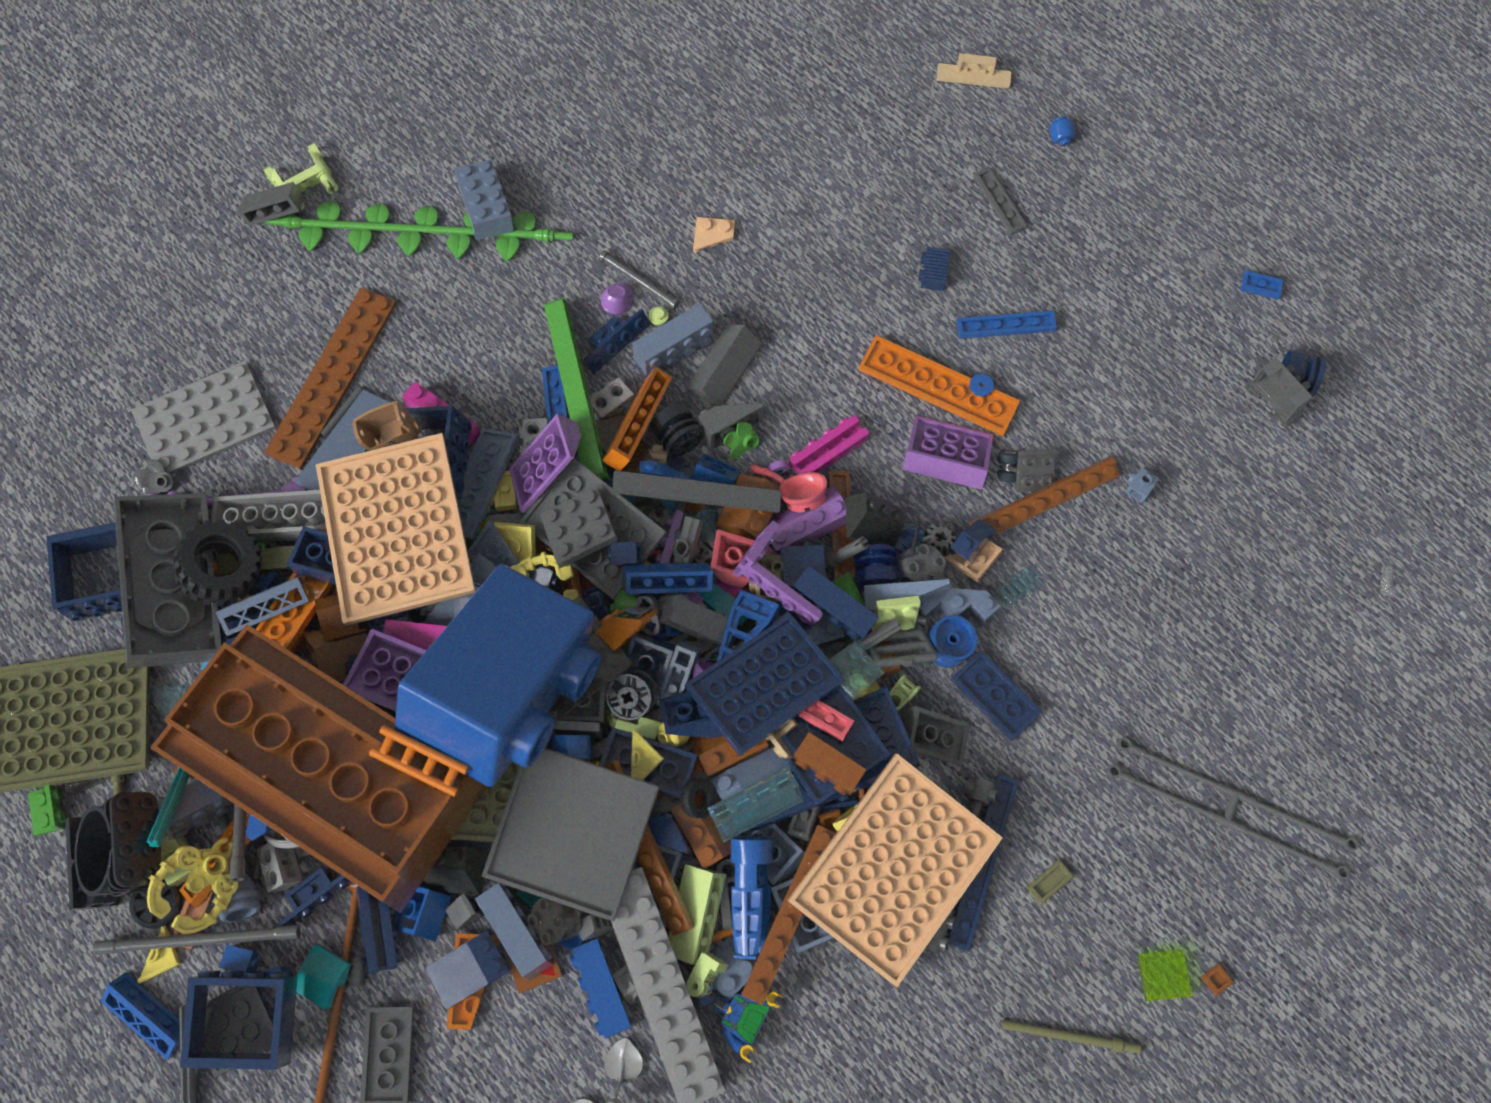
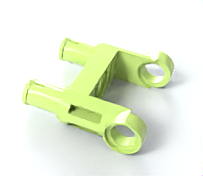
M315 143L307 146L315 165L283 182L275 169H272L270 166L263 170L275 187L294 182L299 191L303 192L306 190L305 188L313 187L321 182L329 194H333L331 187L335 192L339 188L331 177V170L323 160ZM303 202L301 204V210H303L305 207Z

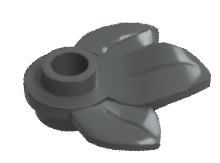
M149 459L147 469H140L133 474L134 481L143 487L140 496L150 493L161 495L162 492H167L174 486L173 476L165 471L164 465L158 460ZM162 478L165 480L164 485H161Z

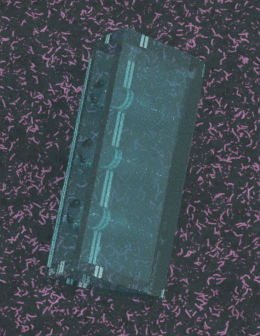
M786 767L707 809L724 843L732 837L803 802L796 779L790 769Z

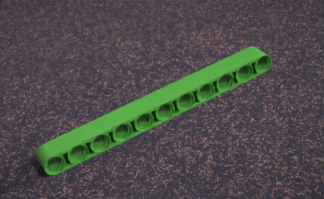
M560 298L544 304L569 416L571 420L577 422L581 433L577 447L580 463L600 479L606 480L609 479L606 463L602 461L604 453L570 312L565 299Z

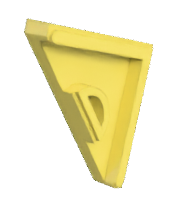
M634 729L632 731L631 777L644 780L664 758Z
M167 926L161 927L158 937L170 936ZM175 947L151 949L143 972L137 980L138 984H142L181 965Z

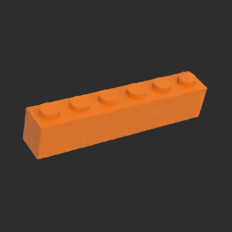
M655 366L644 380L602 460L617 471H621L631 460L672 379L670 375Z

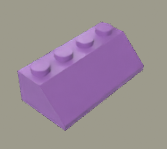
M834 486L826 489V500L814 510H810V507L804 508L805 512H793L788 509L769 520L768 525L772 521L780 525L775 532L778 536L772 542V546L778 555H781V547L801 546L805 540L815 541L846 525V504Z

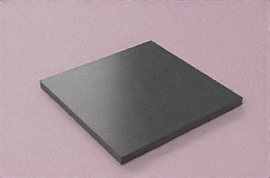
M544 748L531 767H519L482 877L614 922L660 786Z

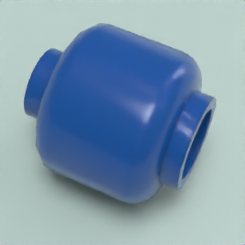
M1067 116L1054 119L1049 127L1052 142L1055 144L1060 143V146L1071 144V140L1076 136L1073 120L1067 118Z

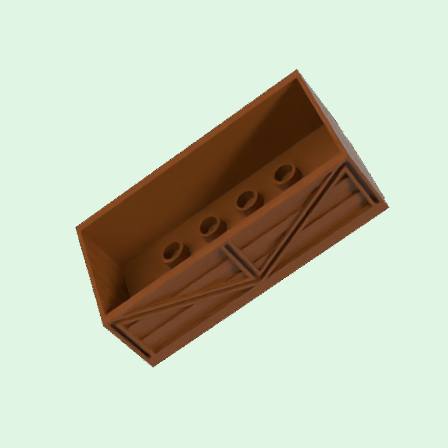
M248 624L245 625L231 645L223 643L166 716L164 721L168 723L167 727L150 747L400 913L488 787L459 772L453 783V786L459 788V792L456 797H453L369 756L372 747L380 750L386 736L379 733L381 727L386 725L395 730L396 718ZM394 741L389 754L401 760L407 746ZM416 751L410 765L423 770L428 757ZM437 761L431 775L444 781L450 767Z

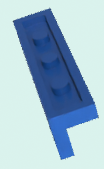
M125 972L107 985L101 1003L161 1056L169 1060L173 1056L178 1044H180L179 1018L144 987L138 984L128 973ZM111 996H113L114 998H116L117 1003H115V1002L111 999ZM129 1011L133 1013L134 1018L130 1016ZM145 1025L150 1028L151 1033L146 1030ZM162 1040L169 1045V1048L163 1045Z

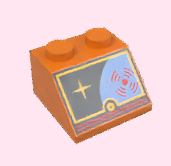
M626 607L621 611L616 609L612 614H608L599 622L602 626L596 632L615 651L631 640L632 636L639 632L659 612L656 609Z

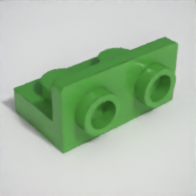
M45 785L44 789L29 792L28 798L34 836L37 837L64 829L63 822H65L66 817L60 807V801L63 798L61 790L54 785Z

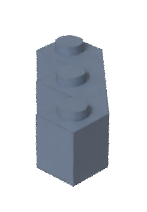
M947 588L921 599L918 614L929 617L934 611L939 609L945 616L956 615L961 617L968 611L983 625L998 612L1001 605L985 590Z

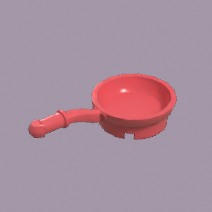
M758 465L750 467L751 473L761 475L764 478L767 477L780 486L781 499L786 502L788 509L793 512H805L804 508L809 507L810 510H814L826 500L827 480L825 476L819 473H800L785 480L768 468L759 467Z

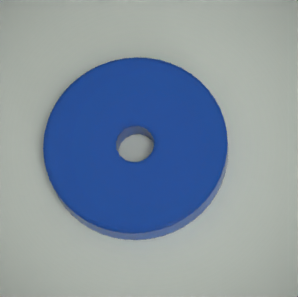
M977 374L972 377L969 387L974 395L985 397L992 392L994 383L988 375Z

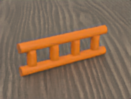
M386 725L381 727L379 733L386 736L380 750L372 747L369 756L453 797L457 796L459 788L453 786V783L459 772L464 775L467 774L469 765ZM394 741L407 746L401 760L389 754ZM416 751L428 757L423 770L410 765ZM437 761L450 767L444 781L431 775Z

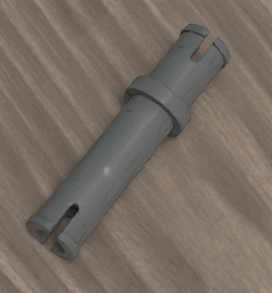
M862 536L835 552L827 553L826 557H824L825 570L836 568L841 562L868 549L869 544L863 545L868 543L867 539Z

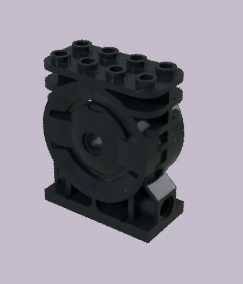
M121 792L106 800L103 805L91 806L83 816L69 817L65 820L69 910L116 907L119 905V896L140 893L149 887V877L157 873L161 868L160 863L162 862L161 846L150 847L147 842L159 814L158 801L152 793Z

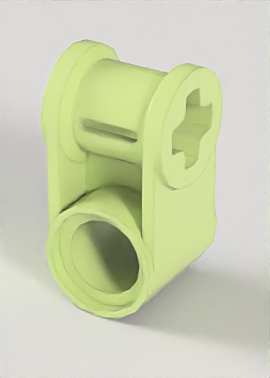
M906 674L897 681L889 692L892 700L898 702L899 706L896 707L898 713L921 689L920 686H916L908 680Z

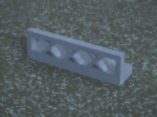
M300 575L224 607L215 613L228 636L242 630L246 624L252 626L310 600L303 587L305 582ZM298 588L302 597L301 600L294 602L286 599L290 590ZM276 598L281 600L280 608L277 610L267 608L269 599ZM253 606L261 609L259 618L247 617L248 608ZM231 615L241 618L239 625L233 629H230L225 619Z

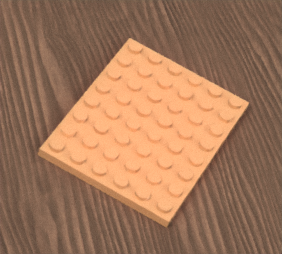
M442 433L316 464L342 622L345 626L476 593L445 439Z
M894 754L787 901L891 984L898 987L1003 837L900 755Z

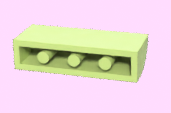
M685 864L679 893L695 926L691 930L672 936L670 931L668 939L676 959L695 965L702 952L709 953L726 874L708 868L703 869V867Z

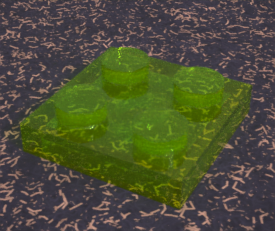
M1184 950L1137 955L1145 1002L1192 997Z

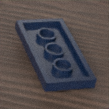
M982 650L951 678V681L1011 742L1043 712Z

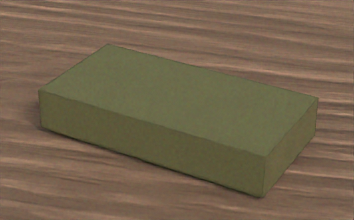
M1058 859L1026 886V889L1042 905L1070 881L1074 875Z

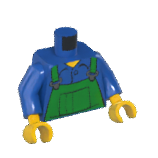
M742 990L739 994H735L732 1002L719 996L713 1007L714 1010L725 1015L721 1025L723 1026L722 1034L728 1045L748 1063L752 1062L747 1058L748 1053L753 1051L757 1054V1051L751 1046L770 1007H780L774 1003L776 997L783 998L779 993L768 992L763 1005H760L742 996Z

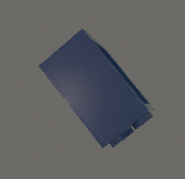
M453 406L407 408L409 413L418 421L421 430L446 428L444 439L457 499H462V492L465 489L464 475L467 471L466 459L470 449L471 421Z
M115 522L46 536L52 608L71 621H80L84 619V616L89 615L95 617L103 616L108 611L122 612L120 590L74 599L71 566L72 555L116 547Z
M206 970V972H198L197 976L189 977L180 1068L277 1070L291 1064L298 976H290V972L285 971L269 973V976H267V971H253L244 975V971L221 972V970ZM209 985L276 987L271 1053L202 1052Z

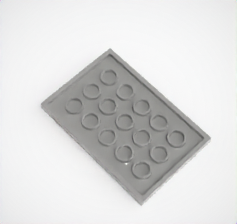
M246 361L131 409L151 459L160 461L164 465L165 471L170 474L276 429Z

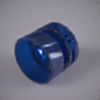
M887 544L869 545L868 549L853 556L855 560L853 562L854 567L858 569L854 572L855 584L858 590L864 591V585L899 583L898 569L894 567L897 564L895 547Z

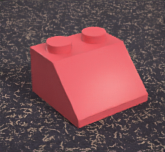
M721 530L716 531L711 569L723 583L743 588L749 582L743 574L738 578L732 572L755 540Z

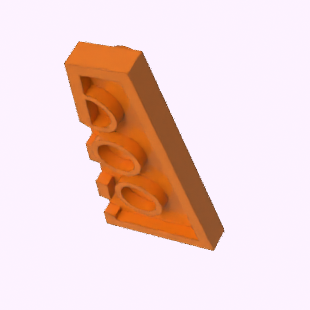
M456 933L455 949L480 934ZM490 935L498 949L500 939L497 935ZM484 988L449 1008L447 1029H471Z

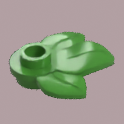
M742 421L738 423L736 431H731L726 435L724 444L732 449L730 458L735 459L743 455L746 450L755 449L759 444V438L757 433L752 430V425Z

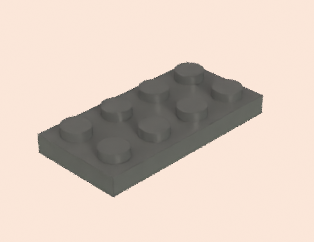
M414 1007L366 1008L360 1103H409Z

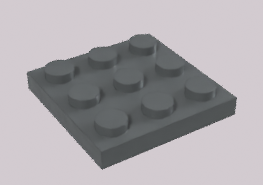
M597 486L540 514L556 563L560 568L618 541L603 497Z
M236 986L207 1002L203 1052L262 1053L271 1048L273 1019L258 986ZM210 1068L214 1078L231 1070Z

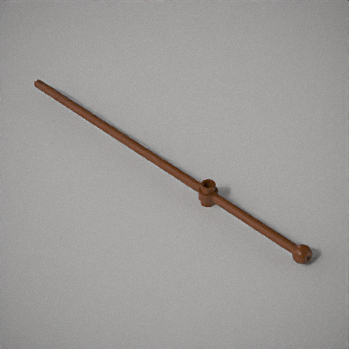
M353 882L346 887V890H351L353 894L341 957L350 962L359 912L356 885ZM345 984L338 986L333 999L314 1103H324Z

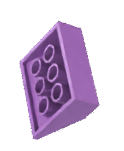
M556 414L509 468L520 512L525 513L574 458L581 438L577 422Z
M915 415L902 470L982 490L988 472L994 434Z
M371 629L343 685L367 701L396 712L399 683L427 650Z

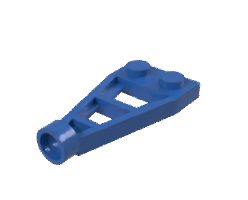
M741 590L731 607L717 662L734 651L728 648L733 636L745 640L744 645L771 627L780 610L779 604ZM742 616L758 622L749 633H744L737 629L739 619Z

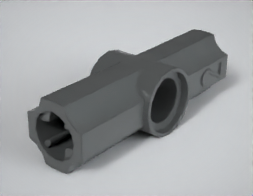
M685 516L680 537L672 546L674 554L672 564L692 563L698 557L700 548L697 543L704 521Z

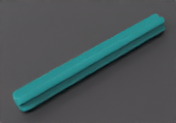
M180 767L177 769L147 839L150 847L161 846L190 777V774Z

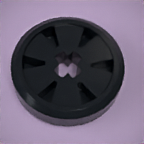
M165 879L162 881L165 886L161 890V897L168 901L171 907L170 912L162 919L149 911L147 903L148 888L140 893H133L129 903V910L133 920L138 925L148 929H161L163 926L170 925L175 917L180 914L183 905L182 893L179 891L178 886H168Z

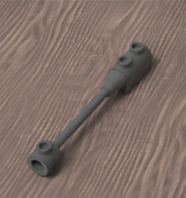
M975 777L974 780L968 779L964 789V796L973 802L970 812L978 818L981 806H989L990 802H996L998 790L994 789L995 784L993 782ZM953 909L924 951L940 955L941 950L947 951L950 939L946 937L948 928L954 929L957 917L953 916Z

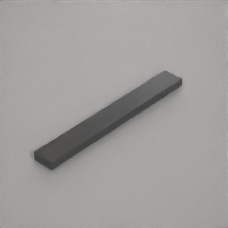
M614 471L612 493L776 513L780 511L781 491L622 471Z

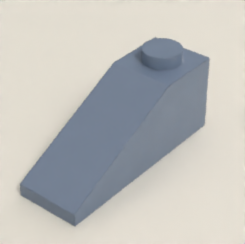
M682 640L676 645L661 688L660 699L686 692L685 683L691 680L694 665L700 658L703 647L686 640Z

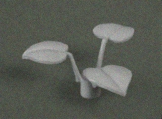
M623 1038L616 1042L605 1058L604 1068L606 1075L613 1079L619 1078L612 1099L606 1103H621L617 1096L623 1079L628 1081L634 1080L642 1071V1056L628 1038ZM579 1099V1100H576V1101L573 1102V1103H594V1102L591 1101V1100H589V1099Z

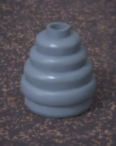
M246 872L244 880L238 882V888L232 895L227 910H223L219 915V918L224 922H237L248 919L257 914L261 909V893L255 883L251 881V878L246 875Z

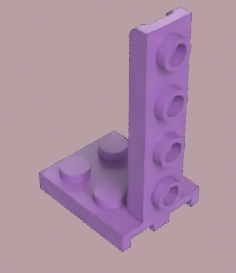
M676 509L674 516H669L666 526L670 528L669 534L662 540L663 554L658 553L655 564H669L672 546L675 542V530L679 529L683 517V512ZM661 593V594H652V595H654L655 597H656V596H660V597H661V596L668 595V594H671V593ZM680 593L689 597V601L693 603L703 602V597H700L698 593Z
M772 521L758 535L732 573L738 578L743 574L749 582L759 586L769 597L775 598L786 610L792 611L802 622L812 626L822 617L821 610L757 563L767 552L766 548L768 545H771L778 536L775 532L780 525Z

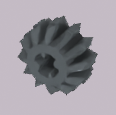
M939 522L937 527L932 523L929 527L930 529H925V536L922 538V542L935 547L941 555L944 553L948 556L951 553L950 550L953 551L951 546L958 537L954 536L955 530L949 531V524L943 527L942 523ZM939 537L943 538L941 542L937 541Z

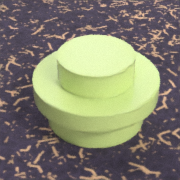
M654 307L649 312V320L654 325H663L668 320V312L663 307Z

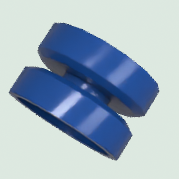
M945 616L937 621L927 632V636L938 655V659L932 662L940 667L952 668L958 666L970 657L977 647L978 638L975 628L968 620L960 616Z

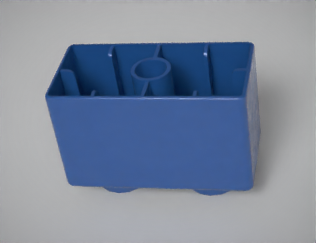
M499 564L399 683L395 730L469 765L466 775L488 787H492L498 782L512 762L523 768L531 767L544 750L555 726V719L547 714L560 695L572 701H578L590 686L601 662L600 652L588 647L594 622V613L512 568Z

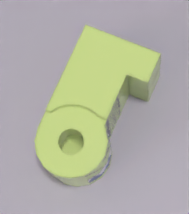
M702 952L686 984L689 995L701 998L709 996L713 989L712 983L718 972L725 973L728 964L712 953Z

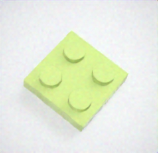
M919 596L876 601L874 614L879 618L872 627V630L875 631L893 619L898 620L902 628L901 630L915 628L921 603Z

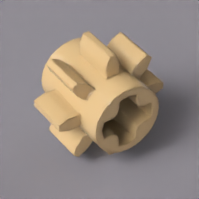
M653 445L652 449H647L655 462L667 465L668 453L664 451L663 446Z

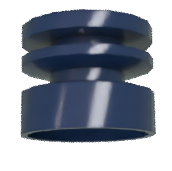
M1289 349L1281 363L1285 367L1290 364L1295 367V371L1291 374L1301 377L1300 384L1304 381L1310 383V388L1307 391L1313 397L1323 381L1326 359L1324 357L1316 358L1315 355L1311 354L1305 360L1304 352Z

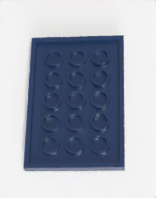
M789 614L685 683L684 687L740 757L844 684L846 679L793 616Z

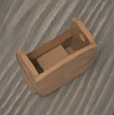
M393 401L373 408L355 418L352 423L358 443L369 451L419 439L418 434L421 433L418 421L399 401Z

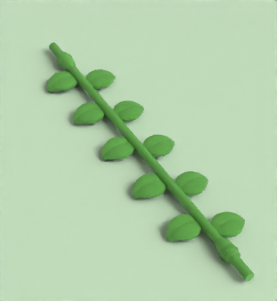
M335 201L325 202L317 208V215L320 220L303 219L288 215L264 222L265 225H283L284 228L288 229L302 228L299 232V238L308 251H312L323 237L321 228L353 229L348 235V240L358 254L362 253L372 240L370 230L402 232L399 234L397 242L407 256H411L421 243L420 233L452 234L447 239V247L455 258L459 259L470 246V237L468 235H474L467 213L463 218L466 227L435 226L438 221V213L432 206H425L416 211L415 220L418 225L387 223L389 210L384 204H375L367 209L366 217L368 222L337 221L341 211ZM522 211L513 217L514 231L496 235V237H500L496 242V248L504 260L509 261L519 249L518 238H535L538 241L549 243V241L573 240V233L554 232V230H549V228L533 231L536 225L535 216L529 211Z

